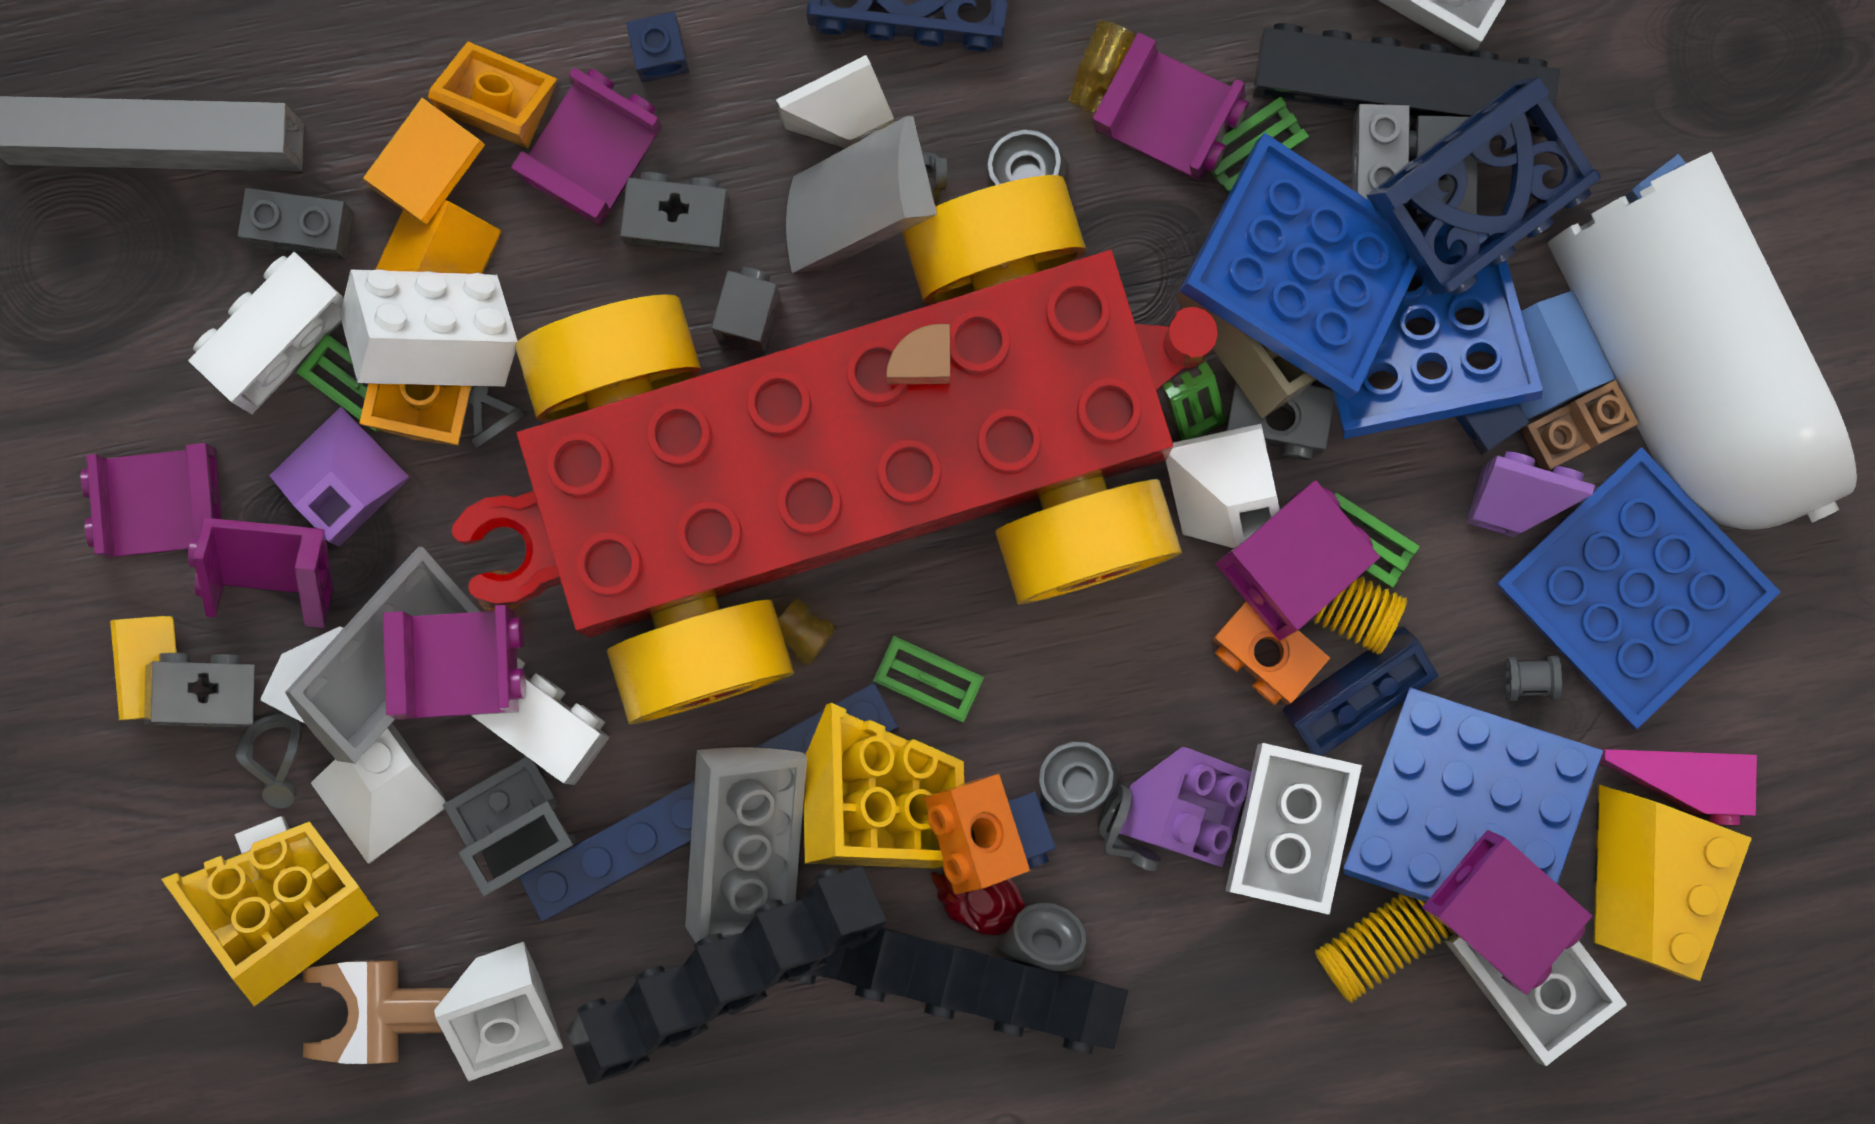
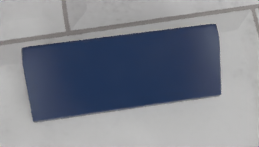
M1402 627L1393 633L1381 654L1377 655L1376 652L1372 653V650H1367L1284 707L1283 713L1310 753L1323 756L1405 700L1409 688L1419 690L1439 675L1419 640L1406 628Z

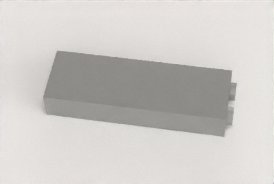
M0 96V159L8 165L302 172L304 123L286 103Z

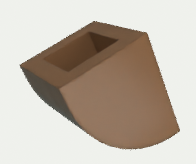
M950 324L924 326L904 337L890 357L887 367V384H950Z

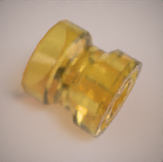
M798 597L778 620L785 645L790 646L795 651L796 659L807 667L813 663L837 630V626L826 618L818 619L812 615L810 607Z

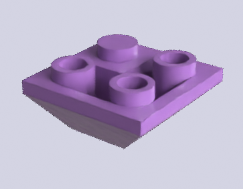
M342 407L330 416L269 475L294 507L315 528L325 530L326 540L339 547L411 478Z
M1506 451L1505 457L1496 456L1482 466L1466 523L1515 537L1593 495L1595 485L1582 481L1584 474L1579 471L1554 466L1553 472L1534 467L1535 459L1532 457Z
M1181 747L1131 784V805L1119 834L1223 867L1241 806L1247 794L1251 771L1195 750Z

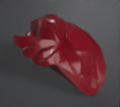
M944 870L943 875H938L935 872L931 873L932 882L938 890V900L944 905V910L947 912L948 917L980 934H1004L1017 914L1025 908L1020 892L1011 878L983 889L955 894Z

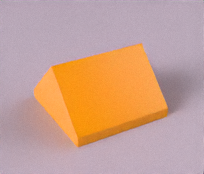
M467 41L429 89L428 98L434 107L445 115L528 149L555 89L557 78Z
M421 98L363 177V183L427 225L485 144L424 98Z
M446 200L427 225L403 210L375 270L483 274L502 231Z
M368 383L359 424L412 440L459 446L472 386Z

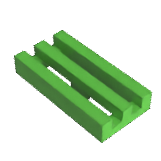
M1279 97L1242 122L1237 129L1234 128L1224 135L1221 143L1225 144L1226 148H1228L1277 114L1281 119L1221 160L1215 172H1211L1227 195L1230 193L1239 173L1229 179L1225 171L1247 157L1255 142L1264 133L1275 138L1288 129L1292 136L1281 144L1291 150L1308 140L1309 135L1304 128H1300L1297 123L1298 120L1293 113L1288 111L1282 97Z
M326 333L296 373L360 420L362 409L311 372L316 364H319L365 399L367 388L323 356L330 348L353 365L349 350ZM371 428V429H373L374 431H376L377 433L379 432L378 429Z
M1207 362L1197 366L1199 376L1195 378L1191 376L1189 371L1180 375L1182 385L1175 388L1171 381L1162 385L1175 432L1181 441L1197 438L1226 421L1216 378ZM1201 389H1204L1209 412L1212 415L1205 420L1197 394ZM1185 398L1192 422L1194 423V426L1190 428L1182 404V400Z
M1336 492L1334 495L1337 497L1341 506L1340 509L1344 513L1403 550L1399 557L1371 539L1372 548L1380 558L1394 567L1388 573L1373 563L1364 572L1392 589L1420 546Z
M893 636L873 682L964 723L984 677ZM898 650L970 682L968 690L964 691L895 659ZM889 669L897 670L962 700L959 709L887 677Z

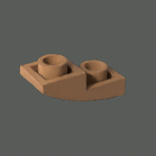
M1614 380L1525 426L1520 431L1540 469L1549 471L1554 466H1559L1639 423L1618 383Z

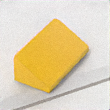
M171 616L110 621L119 720L144 719L146 665L152 661H159L160 653H177L174 620Z

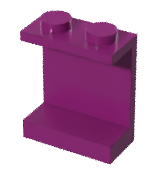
M1138 32L1092 119L1096 132L1201 182L1207 170L1215 172L1227 147L1221 141L1230 126L1235 129L1239 127L1248 110L1249 102L1244 100L1246 97L1244 82L1235 79L1232 86L1222 83L1158 52L1156 40Z
M573 67L568 75L572 82L569 91L529 155L521 151L511 169L521 180L601 227L625 189L627 177L631 178L662 129L658 117L654 115L657 109L648 101L635 94H631L629 99H626L612 90L615 85L614 82L603 74L591 68L587 74H584Z
M207 443L186 445V450L114 458H104L97 454L86 455L87 468L81 470V488L84 497L90 498L91 517L85 519V537L88 546L94 547V554L113 558L188 550L191 538L199 537L204 518L222 519L217 452L215 447Z
M1317 480L1291 497L1292 500L1244 542L1230 550L1215 563L1279 641L1298 631L1380 558L1372 548L1373 544L1368 534L1360 527L1352 524L1340 509L1341 506L1337 497L1330 490L1322 487Z
M214 518L203 519L199 537H192L190 540L188 564L189 567H195L196 569L195 595L202 597L206 617L216 618L224 585L298 592L305 626L325 628L334 584L324 529Z
M495 605V611L420 616H412L404 611L383 612L387 716L401 720L519 712V700L526 697L525 672L523 668L517 669V648H523L524 626L521 617L515 618V610L506 605Z
M1488 829L1422 907L1436 921L1454 931L1503 975L1501 978L1506 983L1526 995L1532 988L1539 987L1547 980L1552 972V964L1565 949L1571 948L1581 939L1585 932V924L1592 917L1585 908L1509 840Z

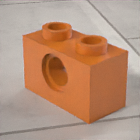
M1246 601L1211 640L1219 647L1214 654L1236 673L1243 667L1257 680L1252 687L1273 705H1276L1279 700L1285 705L1291 704L1330 659L1326 653L1299 630L1279 641ZM1269 639L1278 645L1280 659L1275 666H1263L1255 659L1254 647L1259 640Z
M999 774L972 780L924 797L928 809V822L932 831L936 834L944 859V872L951 882L955 894L983 889L1030 871ZM971 828L975 835V843L971 836Z

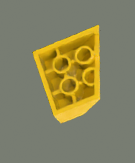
M833 703L826 704L806 752L807 767L803 803L805 863L932 869L943 867L944 859L936 834L932 831L928 822V809L924 797L963 784L964 761L915 739L908 741L885 730V726L872 720L863 721L847 714V709Z
M1597 785L1599 813L1598 830H1596L1597 881L1595 882L1593 943L1681 977L1700 981L1752 838L1664 804L1603 785Z
M310 821L252 844L250 851L227 860L219 856L204 862V869L181 877L178 873L161 879L228 974L254 1007L378 916V913Z

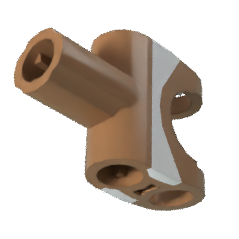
M354 960L310 967L303 971L304 983H321V986L336 990L342 995L348 1008L347 1023L339 1034L320 1042L303 1043V1057L344 1064L398 1062V1034L443 1033L435 1018L434 1010L451 988H398V960Z

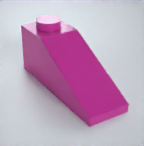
M1603 750L1601 764L1693 814L1709 815V822L1716 825H1740V816H1756L1757 755Z

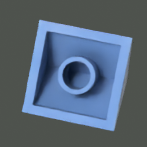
M1573 290L1538 302L1521 311L1543 388L1542 399L1517 404L1528 420L1616 379Z

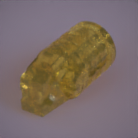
M1098 20L1095 33L1092 34L1090 44L1084 52V58L1080 61L1069 102L1074 106L1092 114L1096 113L1136 37V34L1128 29L1104 20Z

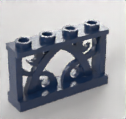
M830 0L808 1L806 14L808 24L816 26V31L822 34L840 36L845 34L846 29L864 31L865 37L877 41H893L894 35L914 37V43L928 47L943 46V41L963 43V49L980 53L991 52L992 47H1003L1008 0H989L991 4L990 13L983 21L978 23L966 22L958 15L959 9L964 5H970L976 10L975 0H919L910 5H906L901 0H874L886 13L869 11L873 0H858L854 6L849 8H839L832 4ZM943 9L945 20L929 18Z
M1540 77L1517 81L1366 195L1377 212L1381 211L1427 281V287L1432 294L1451 293L1452 296H1455L1469 289L1478 280L1475 275L1488 264L1490 267H1493L1507 260L1516 252L1513 246L1526 235L1528 238H1531L1545 231L1554 223L1551 217L1563 207L1570 209L1583 202L1592 193L1589 187L1601 179L1597 169L1592 168L1547 96L1550 93ZM1526 111H1529L1547 139L1546 142L1532 144L1531 132L1525 115ZM1494 136H1499L1503 144L1500 150L1511 147L1512 154L1503 157L1494 156L1489 149L1491 139ZM1542 152L1552 153L1558 156L1563 164V178L1554 188L1549 189L1542 182L1543 174L1548 170L1554 171L1553 167L1546 164L1534 165V155ZM1469 154L1476 161L1486 166L1505 167L1512 165L1509 195L1501 216H1483L1456 209L1462 202L1467 189L1468 176L1463 159ZM1444 174L1450 176L1454 181L1453 192L1446 203L1440 200L1449 191L1443 192L1438 187V180ZM1530 196L1537 199L1535 203L1527 208ZM1407 201L1432 219L1423 234L1403 205ZM1442 225L1451 227L1444 236L1445 250L1450 251L1451 244L1456 240L1460 241L1464 247L1461 258L1451 265L1441 262L1434 252L1435 237ZM1477 233H1494L1481 244H1479V238Z

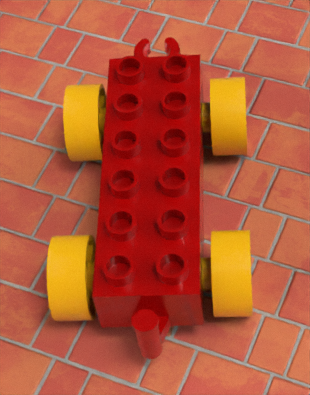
M1043 175L1014 180L960 196L935 206L937 215L902 232L923 302L931 305L698 376L701 373L700 363L680 298L676 295L664 294L633 298L571 315L527 334L515 344L538 421L548 422L516 432L534 491L517 497L502 495L484 498L467 507L455 521L451 530L453 537L457 541L465 545H471L482 541L489 532L497 528L507 527L514 529L521 534L526 543V556L521 566L510 574L499 575L488 572L473 577L468 585L469 592L481 601L495 605H513L535 598L549 587L562 585L575 629L588 638L652 619L655 627L654 630L622 641L606 650L628 724H637L729 699L773 684L794 674L772 600L754 601L720 609L717 598L1040 499L1043 510L1008 523L995 531L1018 605L1061 596L1155 566L1182 554L1160 480H1146L1107 490L1104 479L1167 460L1174 446L1157 392L1162 389V385L1173 380L1181 372L1191 371L1204 361L1207 354L1215 346L1218 336L1217 324L1208 312L1197 307H1188L1177 311L1169 327L1135 324L1112 250L1079 259L1087 252L1065 180L1059 175ZM950 324V384H887V367L890 357L904 337L924 326Z

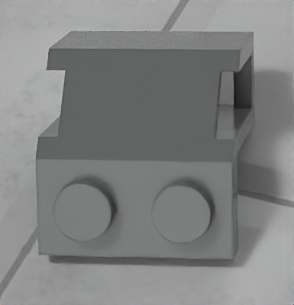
M527 756L443 804L444 809L466 845V848L458 853L483 897L578 842L574 833L568 836L554 809L560 806L554 792L539 766ZM480 852H482L492 874L493 880L488 882L474 858Z

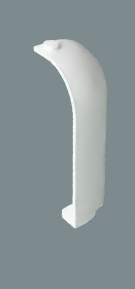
M1712 152L1651 181L1652 185L1640 191L1642 198L1629 204L1626 196L1620 197L1592 213L1593 219L1583 226H1579L1578 223L1572 225L1547 243L1570 290L1574 291L1616 378L1615 380L1639 423L1637 427L1652 458L1714 523L1730 528L1756 530L1779 526L1808 514L1811 523L1839 510L1835 501L1851 494L1856 487L1857 481L1855 458L1845 424L1815 359Z

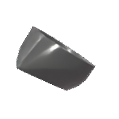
M1032 130L1012 132L998 140L990 151L987 163V188L1035 176L1059 175L1064 177L1069 168V163L1050 137Z
M1070 742L1058 746L1047 755L1040 768L1039 795L1042 811L1054 816L1072 817L1095 810L1105 803L1116 789L1121 775L1120 767L1100 748L1087 742Z
M1036 903L1025 907L1017 914L997 947L1008 956L1030 966L1059 972L1077 971L1082 969L1085 963L1086 933L1080 920L1068 909L1053 903Z

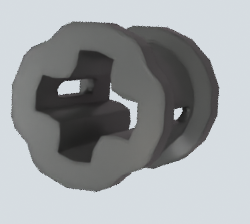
M1549 656L1547 661L1518 662L1515 657H1507L1505 661V691L1507 699L1509 701H1517L1519 696L1548 695L1550 700H1560L1562 692L1560 658L1558 656Z

